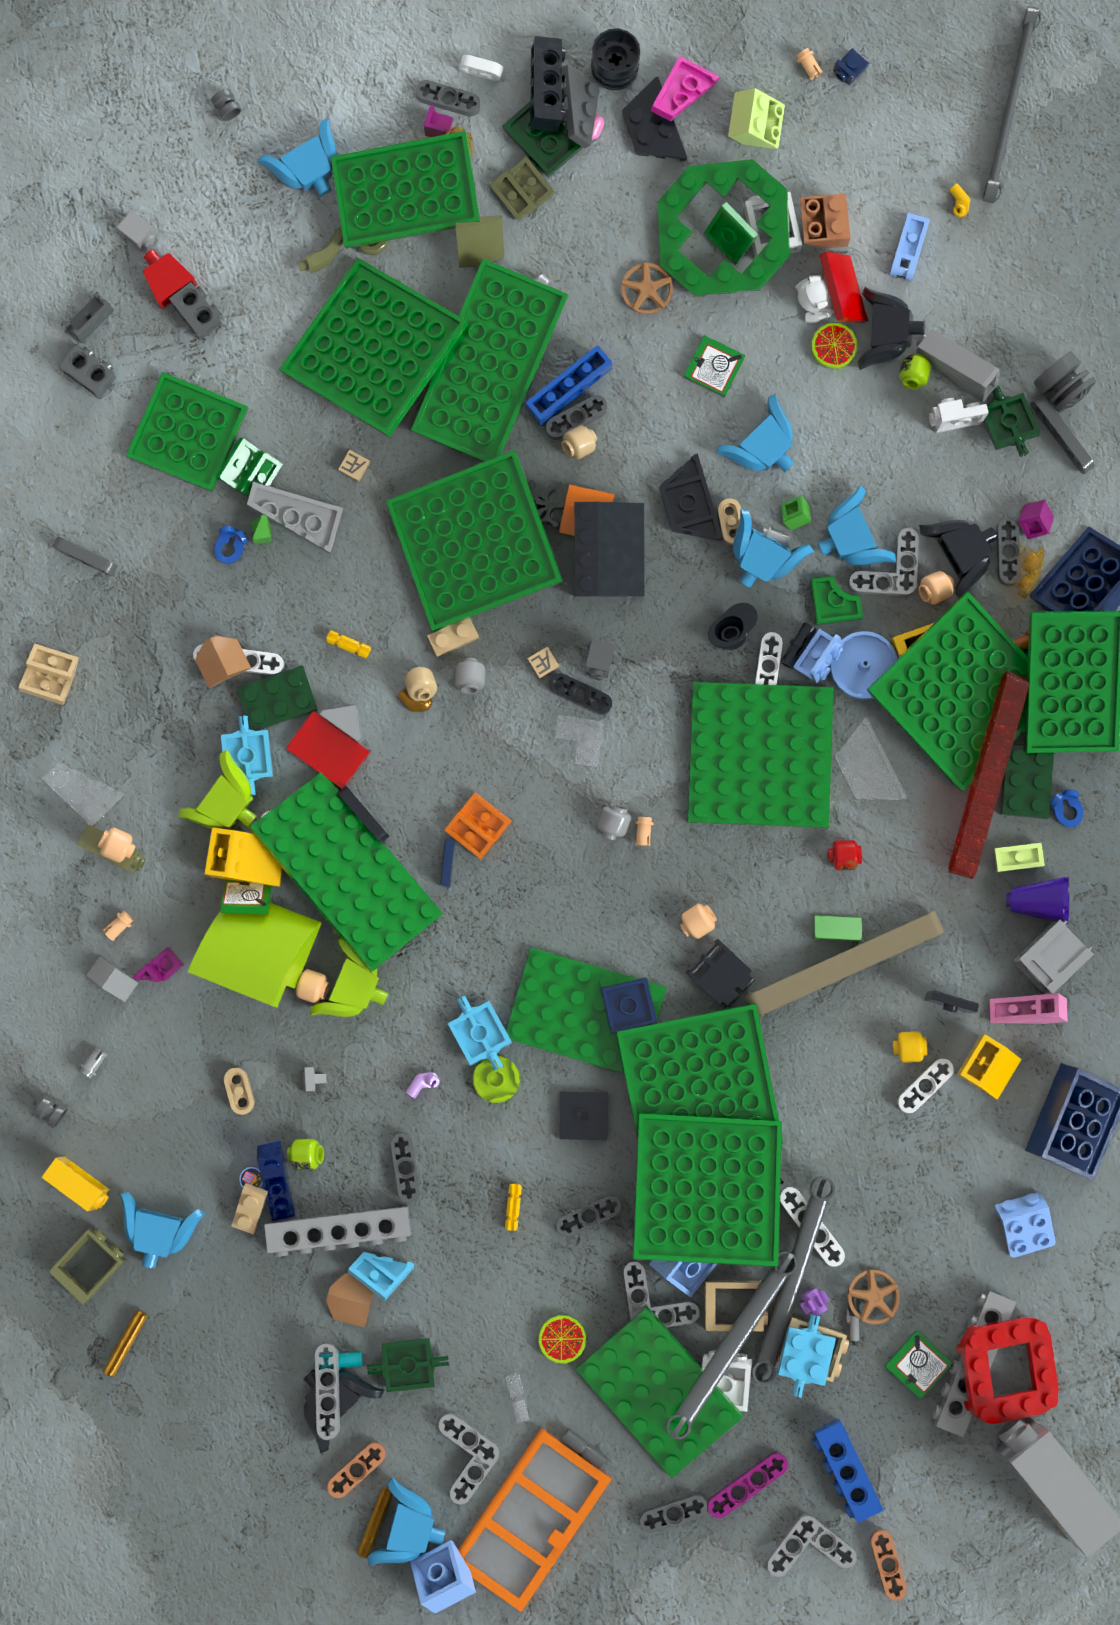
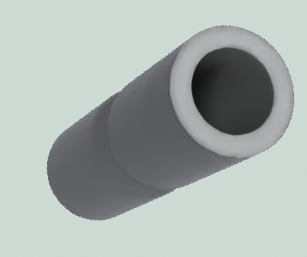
M570 1428L561 1438L565 1444L577 1453H580L598 1469L603 1466L608 1458Z

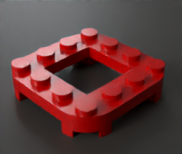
M1017 1316L1015 1319L981 1326L973 1325L967 1328L968 1331L963 1335L960 1344H957L956 1351L962 1357L968 1401H964L966 1410L970 1411L976 1419L989 1424H998L1044 1414L1057 1406L1059 1387L1051 1335L1045 1322L1031 1317ZM1026 1343L1032 1387L1026 1391L994 1397L987 1351Z

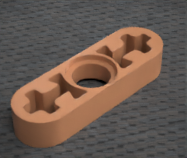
M379 1442L369 1443L330 1479L327 1486L329 1494L334 1498H342L383 1462L386 1456L385 1447ZM370 1448L374 1450L380 1449V1458H372L368 1463L372 1465L370 1468H368L367 1463L363 1459L359 1458L363 1455L364 1459H366L371 1453ZM354 1463H359L363 1466L364 1472L359 1477L353 1476L350 1472V1466ZM345 1472L346 1476L354 1483L350 1484L348 1480L343 1485V1492L340 1490L334 1491V1481L341 1482L345 1478L342 1473Z
M877 1529L870 1536L874 1558L884 1592L891 1600L898 1601L904 1598L907 1592L903 1573L891 1535L884 1529ZM879 1535L888 1538L884 1545L886 1550L889 1551L891 1549L892 1553H883L880 1545L875 1544ZM886 1558H891L895 1561V1567L891 1571H884L882 1569V1561ZM894 1576L896 1584L902 1587L898 1589V1594L889 1591L892 1588L890 1578L885 1580V1577Z

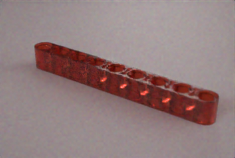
M1005 671L1002 675L950 858L949 873L973 879L976 875L1030 684L1028 677Z

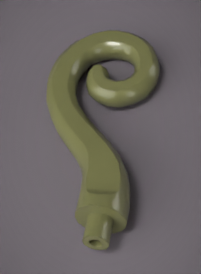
M341 226L323 249L305 255L306 260L298 262L300 272L309 269L310 273L319 271L334 260L344 243ZM390 241L358 246L357 248L365 255H377L387 248Z

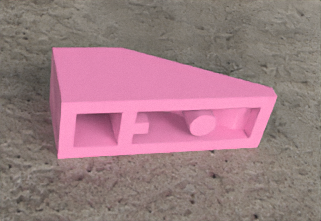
M1059 993L990 999V1022L1025 1024L1068 1022L1067 999Z

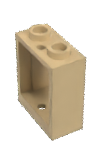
M705 1281V1330L730 1331L734 1325L715 1324V1288L757 1290L762 1281ZM765 1311L753 1331H764V1325H768V1311Z
M791 1316L788 1326L798 1329L799 1326L808 1328L809 1322ZM818 1325L817 1331L837 1338L826 1379L833 1382L834 1377L838 1378L840 1375L842 1364L839 1361L841 1354H846L849 1340H846L847 1335L845 1333ZM784 1337V1340H783V1343H782V1346H781V1349H780V1353H779V1356H778V1359H777V1362H776L778 1365H779V1362H780V1358H781V1353H782V1349H783L785 1337Z

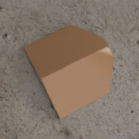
M214 636L204 641L195 659L208 688L251 669L238 640L222 636Z
M345 1273L330 1286L326 1302L334 1320L365 1327L374 1293L352 1275Z

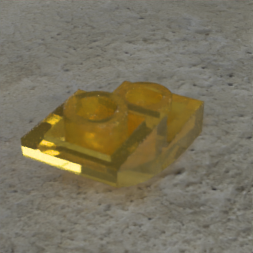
M1042 547L1037 552L1032 550L1024 560L1027 565L1023 570L1030 574V576L1026 574L1018 584L1021 589L1017 593L1024 599L1034 588L1041 573L1044 561V549Z

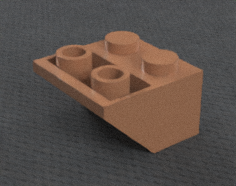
M846 193L800 197L804 244L824 249L848 247L850 229Z

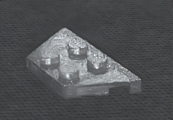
M868 718L863 719L834 758L854 799H907L908 797Z

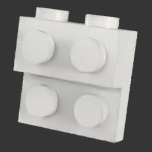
M954 398L944 399L937 407L932 408V413H929L931 427L935 426L936 433L980 425L988 414L987 404L980 405L979 402H975L963 408L962 399L956 401Z
M717 1350L709 1351V1354H704L702 1363L703 1370L705 1369V1367L707 1366V1364L709 1363V1361L711 1360V1358ZM743 1353L737 1354L717 1386L740 1411L747 1412L752 1359H747V1355Z

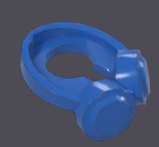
M231 526L222 527L219 529L220 536L215 544V555L223 564H232L241 557L244 545L248 540L243 531L235 530ZM234 537V554L229 557L224 556L221 552L223 545L228 544L230 538Z
M1064 790L1062 794H1056L1050 802L1056 819L1065 827H1075L1083 818V807L1078 800L1079 793L1075 790ZM1063 800H1066L1069 806L1076 810V817L1073 820H1067L1064 817L1063 811L1065 808L1062 803Z

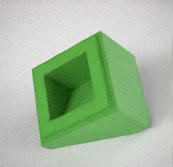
M802 496L781 504L783 523L790 530L811 523L810 507Z
M261 515L252 521L253 542L255 545L272 542L269 519L266 515Z

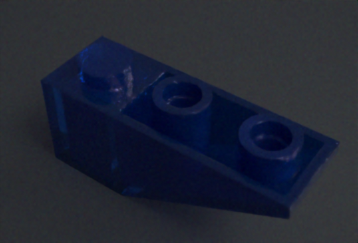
M281 1141L258 1145L257 1163L264 1190L268 1191L266 1198L272 1221L295 1217Z

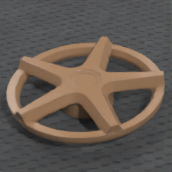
M647 262L632 267L622 280V297L625 303L638 313H656L662 310L672 297V279L662 267ZM649 268L661 272L664 278L651 280ZM642 269V280L640 282L628 280L633 272ZM668 284V296L663 302L656 290ZM625 287L638 291L633 305L626 296ZM645 299H651L658 305L657 308L652 310L639 309Z
M867 1270L858 1274L853 1279L848 1290V1303L851 1311L859 1320L868 1324H881L891 1319L896 1313L900 1301L898 1285L888 1274L879 1270ZM874 1274L887 1279L890 1285L878 1288ZM867 1275L868 1289H853L856 1282L861 1277ZM894 1291L895 1302L892 1310H890L883 1299ZM852 1296L863 1299L865 1302L861 1315L853 1306ZM874 1307H877L886 1315L878 1320L867 1319Z

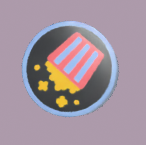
M256 1167L246 1168L240 1175V1184L242 1187L247 1183L260 1188L264 1183V1175Z

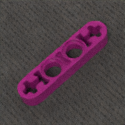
M773 1452L740 1475L708 1500L707 1508L709 1513L715 1518H722L783 1475L788 1468L786 1457L779 1452ZM772 1459H782V1468L778 1470L775 1467L770 1470L772 1476L769 1478L762 1466L766 1464L768 1469L773 1465ZM756 1471L762 1472L764 1475V1481L759 1485L753 1484L750 1479L751 1475ZM734 1486H742L745 1493L742 1498L735 1499L732 1497L731 1490ZM727 1493L729 1500L734 1504L729 1506L727 1501L722 1506V1512L718 1510L713 1511V1502L716 1500L719 1503L725 1500L723 1494Z

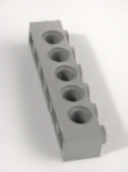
M409 1206L273 1222L264 1225L267 1253H274V1257L287 1256L288 1251L297 1250L298 1254L311 1253L312 1248L321 1247V1251L335 1250V1245L345 1244V1248L359 1247V1242L369 1241V1245L383 1244V1239L392 1238L393 1242L407 1241L406 1236L412 1235ZM386 1219L392 1223L393 1228L391 1232L384 1233L381 1231L380 1222ZM360 1222L368 1225L369 1232L365 1236L359 1235L356 1231V1226ZM336 1225L342 1226L345 1230V1235L341 1239L334 1237L332 1233L333 1227ZM312 1228H316L321 1232V1239L315 1242L309 1238V1231ZM288 1231L296 1233L297 1242L295 1244L286 1242L285 1235Z
M986 1289L985 1293H981L978 1297L976 1306L979 1308L976 1315L971 1316L967 1328L973 1325L991 1324L986 1323L984 1319L988 1311H994L996 1314V1318L992 1323L1010 1320L1016 1302ZM998 1349L987 1351L990 1368ZM960 1354L958 1361L954 1360L951 1365V1379L942 1388L941 1396L943 1399L940 1406L936 1405L932 1419H934L933 1424L935 1426L964 1437L972 1414L966 1410L964 1401H968L967 1391L958 1389V1382L964 1378ZM953 1401L960 1402V1409L956 1413L949 1411V1405Z

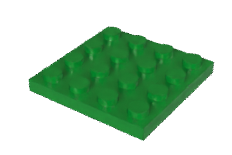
M162 372L126 457L213 492L218 481L216 476L230 453L249 408L246 405Z

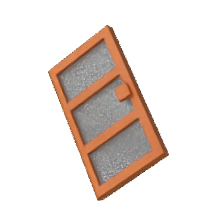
M541 1428L458 1549L471 1571L472 1578L522 1612L606 1489L612 1477Z

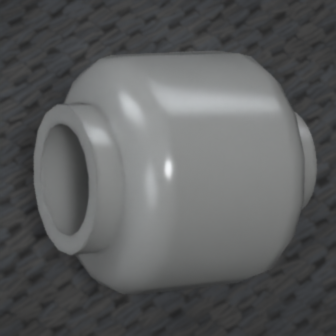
M466 658L463 662L457 664L455 668L456 687L464 694L478 693L485 686L484 665L477 662L475 658Z
M611 803L610 806L602 809L597 826L603 832V837L616 840V837L626 835L631 821L627 808Z

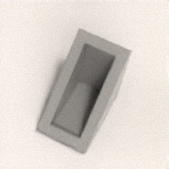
M356 705L323 710L320 713L324 719L360 744L362 742Z
M99 956L86 975L102 989L124 1002L127 1001L139 984V982L101 956Z

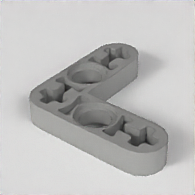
M905 528L898 534L896 540L895 573L857 571L849 578L848 585L850 590L857 594L911 595L917 586L918 533L912 528ZM906 534H909L910 538L914 539L909 544V550L913 549L914 552L900 551V549L905 550L906 541L902 540ZM909 556L913 560V566L904 568L900 563L901 558ZM899 572H913V575H908L907 582L912 584V586L907 591L899 584L904 581V574L900 575ZM857 577H861L862 581L869 582L870 577H873L872 589H868L870 584H863L861 588H857V584L853 583V581H856ZM883 577L887 579L889 587L885 590L879 589L876 586L878 578Z
M630 1261L625 1265L623 1274L630 1319H633L646 1306L651 1311L655 1310L657 1318L661 1310L668 1309L671 1311L672 1318L669 1322L663 1323L665 1327L691 1324L699 1318V1308L692 1301L651 1307L643 1265L638 1261ZM632 1265H635L637 1269H641V1273L637 1274L638 1282L643 1280L644 1285L629 1287L628 1283H633V1277L628 1275L627 1271L631 1270ZM641 1289L645 1293L644 1300L639 1303L634 1302L631 1299L632 1291ZM686 1306H690L693 1310L695 1309L691 1319H688L686 1315H680L679 1318L681 1320L676 1321L674 1307H678V1312L685 1311Z
M446 1413L439 1421L441 1433L472 1455V1458L450 1489L451 1500L456 1504H465L470 1500L497 1461L499 1448L495 1442L456 1414ZM451 1418L454 1419V1426L458 1429L460 1425L465 1427L460 1431L458 1438L454 1437L457 1431L452 1428L449 1430L445 1429L446 1424L443 1422L445 1419L447 1421ZM466 1432L474 1433L476 1436L475 1443L466 1445L462 1440L463 1434ZM480 1439L485 1441L482 1443L484 1448H494L493 1454L495 1456L493 1458L491 1456L487 1459L484 1458L485 1452L480 1448L478 1452L473 1450L478 1446ZM477 1466L481 1469L482 1474L478 1479L469 1477L468 1469L470 1467ZM462 1477L468 1483L475 1485L473 1488L470 1485L467 1486L465 1490L466 1497H456L457 1492L455 1488L461 1489L465 1484V1481H461Z
M803 1514L797 1518L767 1559V1568L771 1575L775 1577L784 1576L809 1543L843 1568L852 1567L856 1562L857 1555L848 1543L810 1514ZM811 1520L813 1529L811 1531L808 1529L804 1531L802 1536L806 1539L802 1541L798 1535L794 1534V1531L797 1530L800 1533L803 1529L801 1523ZM825 1534L833 1538L832 1545L827 1548L822 1547L819 1543L820 1537ZM789 1539H796L799 1542V1548L795 1552H790L786 1549V1542ZM838 1542L841 1543L838 1546L841 1551L845 1553L848 1550L850 1551L849 1556L851 1559L849 1561L846 1559L843 1562L840 1561L842 1557L836 1551H834L833 1555L830 1554L835 1550ZM781 1549L787 1556L792 1557L789 1561L786 1557L783 1559L782 1570L779 1568L773 1570L774 1565L772 1561L778 1562L781 1559L782 1554L779 1553Z

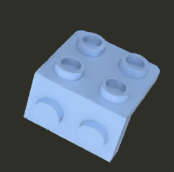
M819 629L793 668L815 683H818L820 679L824 680L831 670L829 666L832 661H837L844 651L842 649L841 637L837 634L832 637Z
M1040 1192L1030 1193L1026 1196L1006 1200L995 1205L996 1213L1004 1228L1008 1252L1011 1257H1018L1055 1245L1049 1207Z

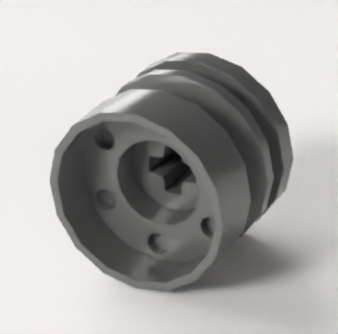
M1072 351L1053 363L1033 383L1043 395L1052 390L1055 392L1049 401L1050 404H1054L1059 399L1062 400L1055 408L1058 413L1076 405L1089 393L1092 386L1097 382L1094 377L1085 382L1082 381L1090 373L1088 370H1084L1079 374L1075 373L1081 362Z

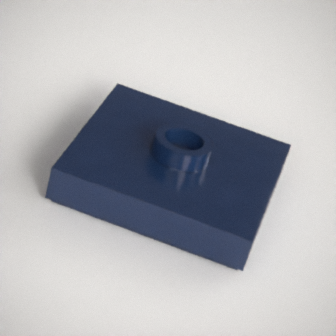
M647 977L600 988L611 1034H616L617 1031L657 1024Z

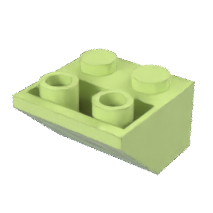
M756 88L735 92L728 137L743 145L778 149L785 105Z

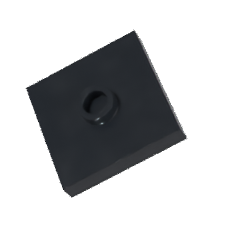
M935 990L927 992L924 1000L942 1005L943 1010L956 1013L957 1010L966 1013H977L979 1008L977 1002Z
M560 1092L559 1139L607 1140L608 1092Z

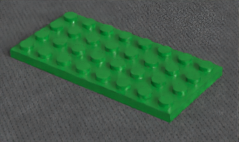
M483 258L459 314V317L467 321L468 326L436 370L411 431L483 462L502 455L569 295Z
M319 773L251 825L249 829L372 973L440 918L443 913L384 843L380 844L338 795L337 792L339 790L322 773Z

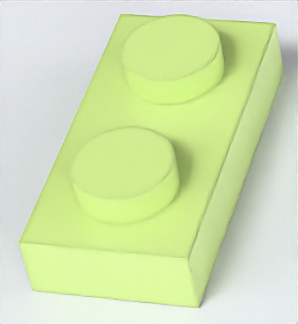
M1042 843L993 849L996 872L1045 866Z

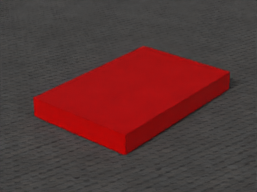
M832 252L820 254L819 257L837 321L861 324L868 321L851 256Z
M315 711L311 713L286 747L288 751L317 772L322 773L341 789L348 784L371 753Z

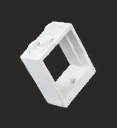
M788 192L789 224L792 238H789L790 253H796L801 251L802 241L791 192ZM753 196L748 201H745L744 212L747 223L758 234L753 210L770 206L760 197ZM759 234L752 244L755 258L769 243L761 244Z

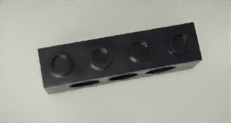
M535 36L531 46L530 129L557 132L560 124L565 121V109H562V103L565 101L562 83H564L565 77L562 76L561 68L562 63L565 61L566 50L562 48V39Z

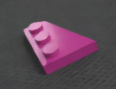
M679 56L651 111L672 121L713 87L720 77Z

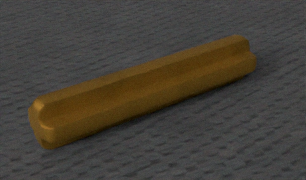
M140 1310L135 1311L103 1368V1373L107 1376L113 1377L117 1373L147 1319L146 1313Z
M383 1487L381 1489L357 1550V1555L360 1557L368 1558L393 1497L389 1488Z

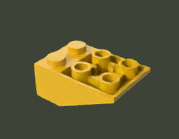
M212 828L205 875L218 879L280 887L283 868L254 834Z

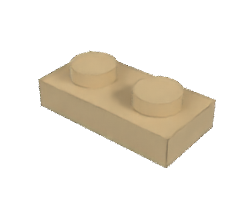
M470 618L427 635L437 658L479 639V635Z
M245 1183L231 1227L254 1235L268 1191Z

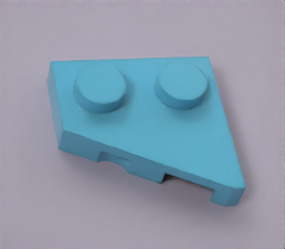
M363 1252L350 1266L348 1273L383 1301H386L414 1269V1264L412 1262H407V1264L393 1261V1258L377 1257L375 1254Z

